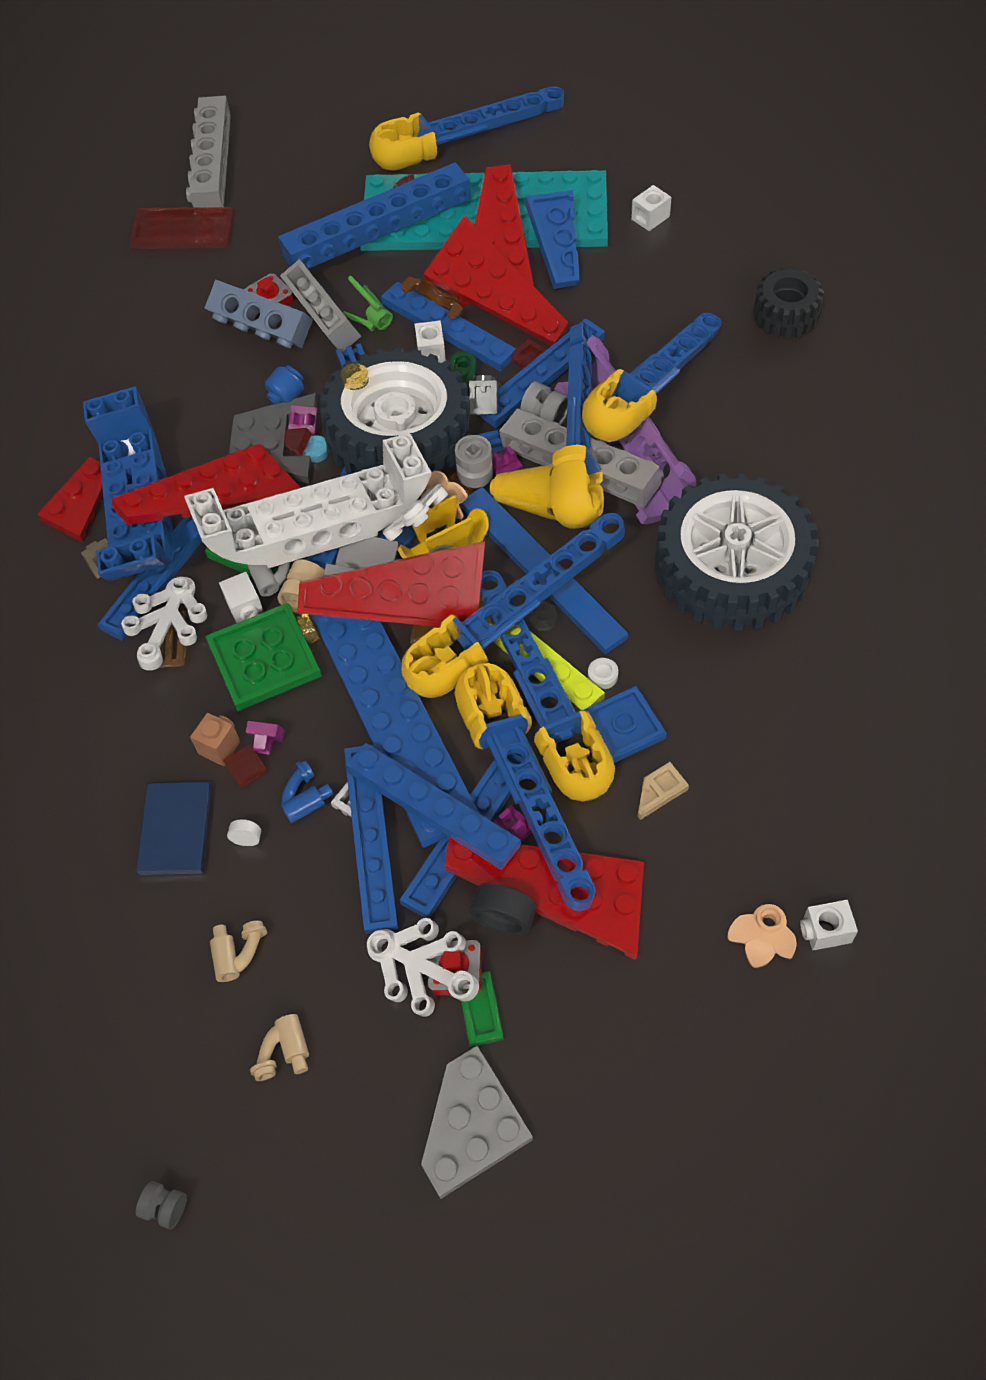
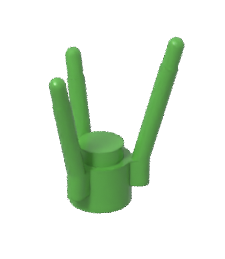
M349 276L348 280L370 303L366 310L368 320L345 311L342 313L346 318L366 326L371 331L375 328L379 330L386 329L392 321V313L382 305L366 285L362 287L352 276Z

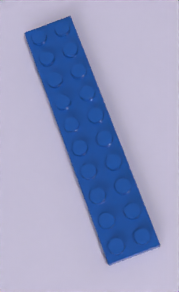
M310 614L372 744L376 745V750L479 813L420 697L407 686L402 676V663L381 622ZM404 808L422 848L448 837Z

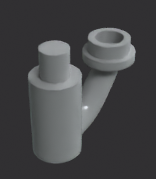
M290 562L279 565L277 572L274 574L271 568H267V565L247 564L261 596H270L279 590V586L282 585L288 575Z

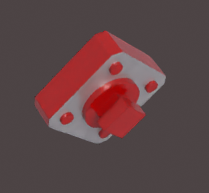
M268 274L244 289L286 306L294 302V295L291 289L275 274Z
M451 941L450 947L454 948L458 941ZM466 941V946L462 952L444 951L443 954L430 959V962L454 974L458 971H466L472 974L479 983L478 993L481 991L483 949L478 941ZM429 977L428 987L435 996L451 995L448 986ZM470 982L463 985V994L467 993L470 989Z

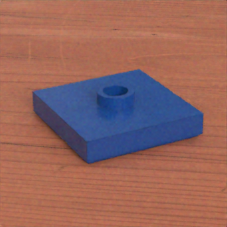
M637 686L582 710L590 713L596 725V730L601 734L614 763L667 737L666 731Z

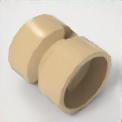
M294 561L286 577L287 580L278 594L279 603L281 605L288 603L292 612L297 613L300 581L322 577L325 570L311 561Z

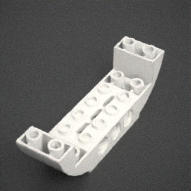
M407 433L383 440V465L226 510L222 509L214 488L184 496L202 542L211 551L222 558L236 563L267 565V568H271L378 536L380 530L392 524L401 516L406 508L417 501L426 488L431 477V471L411 434Z

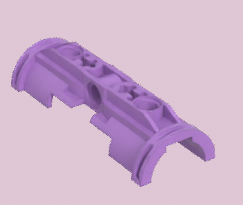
M593 335L586 342L596 357V361L592 365L591 391L615 371L609 362L608 350L602 341ZM558 382L554 390L568 395V382ZM649 417L642 421L628 436L619 440L624 450L632 455L645 460H651L660 465V487L644 508L636 505L639 510L636 516L641 524L658 522L661 519L663 510H668L669 501L674 496L681 498L682 489L688 485H691L692 488L696 487V478L685 463L678 462ZM668 463L670 466V473L665 478L663 474L664 466Z

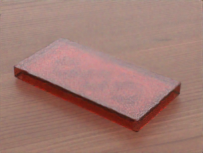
M233 207L137 208L130 239L131 248H228L234 218Z

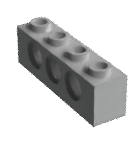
M300 259L280 275L337 349H341L344 352L346 347L351 346L361 337Z

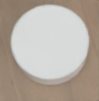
M598 658L589 665L588 679L600 689L611 688L618 680V667L611 659Z
M235 820L230 823L227 837L235 844L254 846L259 843L261 828L249 820Z

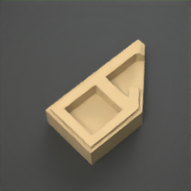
M671 762L644 777L638 810L640 820L688 790V783Z

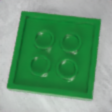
M288 603L205 636L237 711L322 677L315 658Z

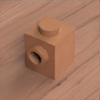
M209 713L204 716L190 736L199 755L222 766H225L240 744L234 723L224 716L216 717Z

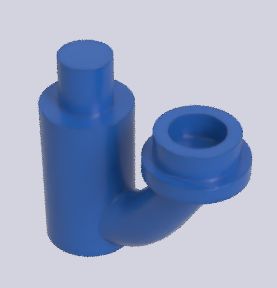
M306 760L301 763L299 761L295 763L297 769L287 782L282 794L281 808L291 824L324 806L323 800L333 795L331 788L326 784L319 789L313 786L295 796L302 780L307 784L310 782L309 779L314 777Z

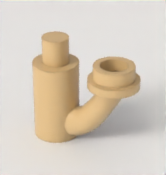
M250 921L243 925L241 934L242 938L247 941L238 956H236L233 936L227 935L226 926L217 925L213 927L214 938L210 940L215 976L218 982H227L238 978L240 972L249 965L256 952L260 938L267 934V929L263 926L262 921Z
M290 1014L277 1019L275 1026L267 1032L260 1048L257 1064L250 1069L251 1075L255 1076L256 1081H264L276 1075V1062L270 1060L278 1042L281 1044L286 1063H292L295 1074H301L308 1070L305 1059L309 1056V1051L297 1014Z

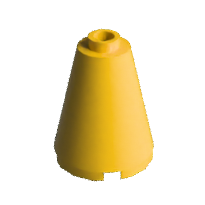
M553 464L499 473L495 479L491 480L490 493L497 502L557 521L554 517L550 501L551 474L555 468Z

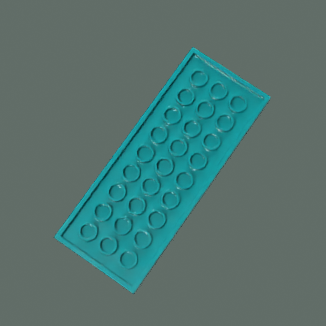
M606 170L512 172L527 248L540 247L525 206L526 197L573 190L574 193L573 208H575L576 247L608 246ZM426 173L366 175L364 200L426 175ZM465 173L470 179V200L360 246L361 251L441 249L464 215L475 225L485 173Z

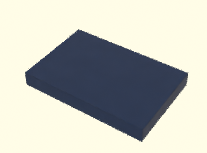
M210 782L147 784L136 870L139 875L203 874L212 790Z

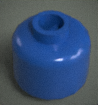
M289 365L286 367L278 366L264 383L265 389L268 391L266 397L274 404L281 402L289 403L304 390L302 383L304 378Z

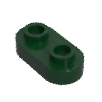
M458 352L450 358L449 363L452 365V372L458 371L461 374L462 383H466L469 396V381H475L476 359L469 352Z

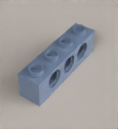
M216 279L204 308L213 314L212 319L223 324H227V321L234 322L233 326L244 332H248L249 329L255 330L256 336L268 341L270 337L276 338V343L291 349L292 345L299 348L303 347L313 321L311 317L302 311ZM260 312L259 318L255 320L256 315ZM282 320L281 326L277 329V324Z

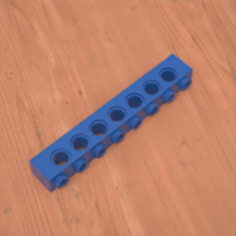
M456 162L278 236L282 256L290 267L300 259L306 268L309 269L470 200V179Z

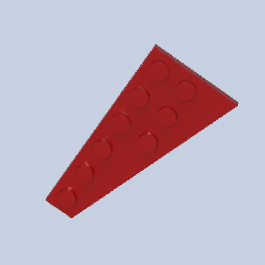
M511 164L486 167L475 226L534 286ZM459 298L460 306L472 305L469 302Z
M465 215L424 273L425 280L433 282L434 285L551 346L560 340L569 328V322Z
M259 443L112 498V507L124 522L130 525L162 521L165 516L181 514L182 518L192 517L184 496L214 488L222 509L226 510L301 487Z
M485 541L300 581L297 613L441 627V622L444 619L454 615L462 623L478 611Z
M449 837L444 870L478 886L495 884L517 890L535 902V913L575 932L578 930L597 939L596 942L606 947L610 945L625 952L624 955L634 960L637 958L644 862L579 853L583 861L582 871H588L596 891L593 903L588 909L575 911L565 904L557 887L558 881L553 878L539 847L521 845L504 868L500 870ZM561 859L557 862V866L562 871L570 872L575 869L574 863L568 859ZM575 887L570 891L571 896L576 900L581 901L589 897L587 891L581 887Z

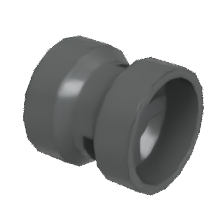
M150 1181L140 1195L136 1207V1216L146 1221L155 1219L161 1227L172 1230L183 1214L187 1195L176 1189L172 1191L165 1190L163 1184Z

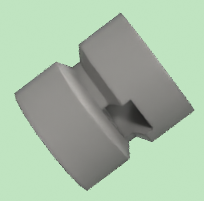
M534 381L527 388L522 398L520 409L525 412H532L550 422L554 421L561 426L567 417L568 395L557 390L552 392L550 387Z
M468 435L461 438L455 446L458 479L464 486L469 488L483 487L491 481L493 476L490 442L480 435Z

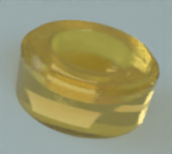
M349 364L341 370L342 385L349 390L362 389L369 382L368 370L361 364Z
M308 614L297 617L299 626L308 643L319 640L320 638Z

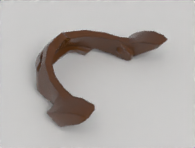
M408 276L401 286L402 291L410 293L416 290L427 299L449 310L446 316L452 320L457 319L463 313V307L459 305V299L455 295L451 296L442 292L433 282L422 281L421 279Z

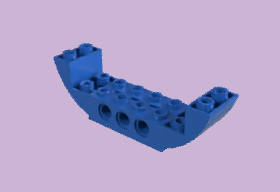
M134 386L84 401V421L99 445L108 547L96 550L99 576L105 580L114 581L170 564L176 553L172 515L165 516L162 521L127 525L112 507V498L167 478L156 436L137 387Z

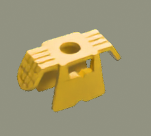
M452 496L429 508L426 512L428 518L419 526L414 527L412 525L420 542L419 545L411 549L400 545L397 550L404 559L429 553L438 546L458 547L481 542L489 527L487 514L482 509H473L467 519L455 524L458 499L456 496ZM446 525V529L427 538V533Z

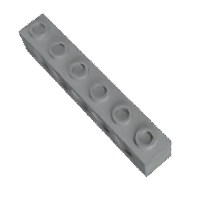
M226 96L199 97L198 107L194 108L196 123H193V134L195 138L191 139L193 155L189 156L191 171H188L190 187L186 188L187 200L192 202L194 212L223 211L231 114Z
M518 408L499 430L504 450L510 446L516 455L543 466L552 464L553 454L566 446L567 428L560 426L554 421L550 422L540 418L532 412H525ZM590 438V453L603 472V481L600 483L603 491L644 508L661 485L660 465L651 460H645L632 455L626 450H620L607 445L604 441Z

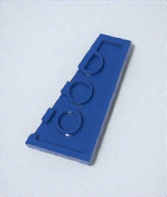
M573 190L527 196L525 200V206L553 289L575 286L579 282Z

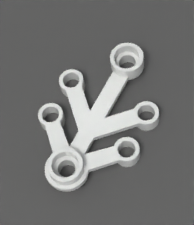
M439 482L435 483L425 492L420 500L417 499L416 502L402 512L398 519L382 529L384 536L389 542L402 533V527H408L411 524L417 527L428 518L426 512L429 510L430 504L433 502L436 505L448 495Z
M177 577L169 581L166 589L152 596L139 594L133 598L132 602L135 611L140 614L147 613L152 607L168 601L165 607L140 618L127 616L122 620L121 624L124 633L129 636L137 635L142 629L157 623L148 643L141 645L137 651V659L142 669L155 670L163 663L160 646L171 623L177 631L181 644L188 646L196 642L195 628L187 625L178 611L180 604H184L188 609L189 618L192 622L201 623L207 618L205 606L197 603L194 598L196 587L192 579Z
M423 918L418 921L417 925L397 933L389 929L377 930L370 935L367 941L370 957L381 963L386 984L384 988L385 996L394 1002H401L408 994L407 986L398 980L395 960L405 966L413 998L411 1008L414 1013L423 1017L432 1014L435 1002L426 994L421 973L448 986L449 993L460 1001L472 1000L479 990L478 980L472 974L466 971H458L454 974L428 961L443 954L444 951L462 952L466 946V940L461 934L450 931L444 938L412 951L401 947L420 937L430 941L438 935V925L429 918ZM430 924L431 929L429 933L424 935V927ZM457 937L458 944L451 948V940ZM388 941L386 950L382 952V945ZM470 982V989L467 993L463 994V985ZM399 985V993L393 996V989ZM426 999V1008L420 1011L419 1005L421 1001Z

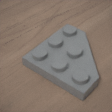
M478 1046L459 1056L446 1066L421 1163L440 1199L533 1140V1136Z

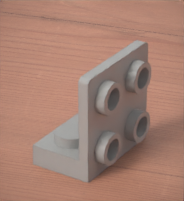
M372 537L341 546L335 565L327 564L324 576L395 561L399 543L394 540L389 542L388 539Z

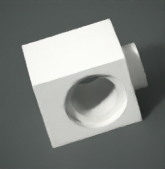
M651 186L632 200L631 219L646 230H652L670 217L671 196L656 186Z
M441 320L416 323L418 350H421V354L428 357L431 353L438 356V362L443 363L446 361Z
M247 572L219 582L224 598L236 623L263 613L259 597Z
M848 900L808 907L803 920L800 921L802 935L805 940L810 941L812 951L850 944L858 932ZM827 921L831 923L834 930L827 931L823 929L819 922Z

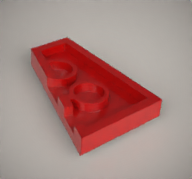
M89 457L39 511L37 515L40 521L83 543L87 535L85 532L87 526L95 518V508L98 502L103 500L100 462Z

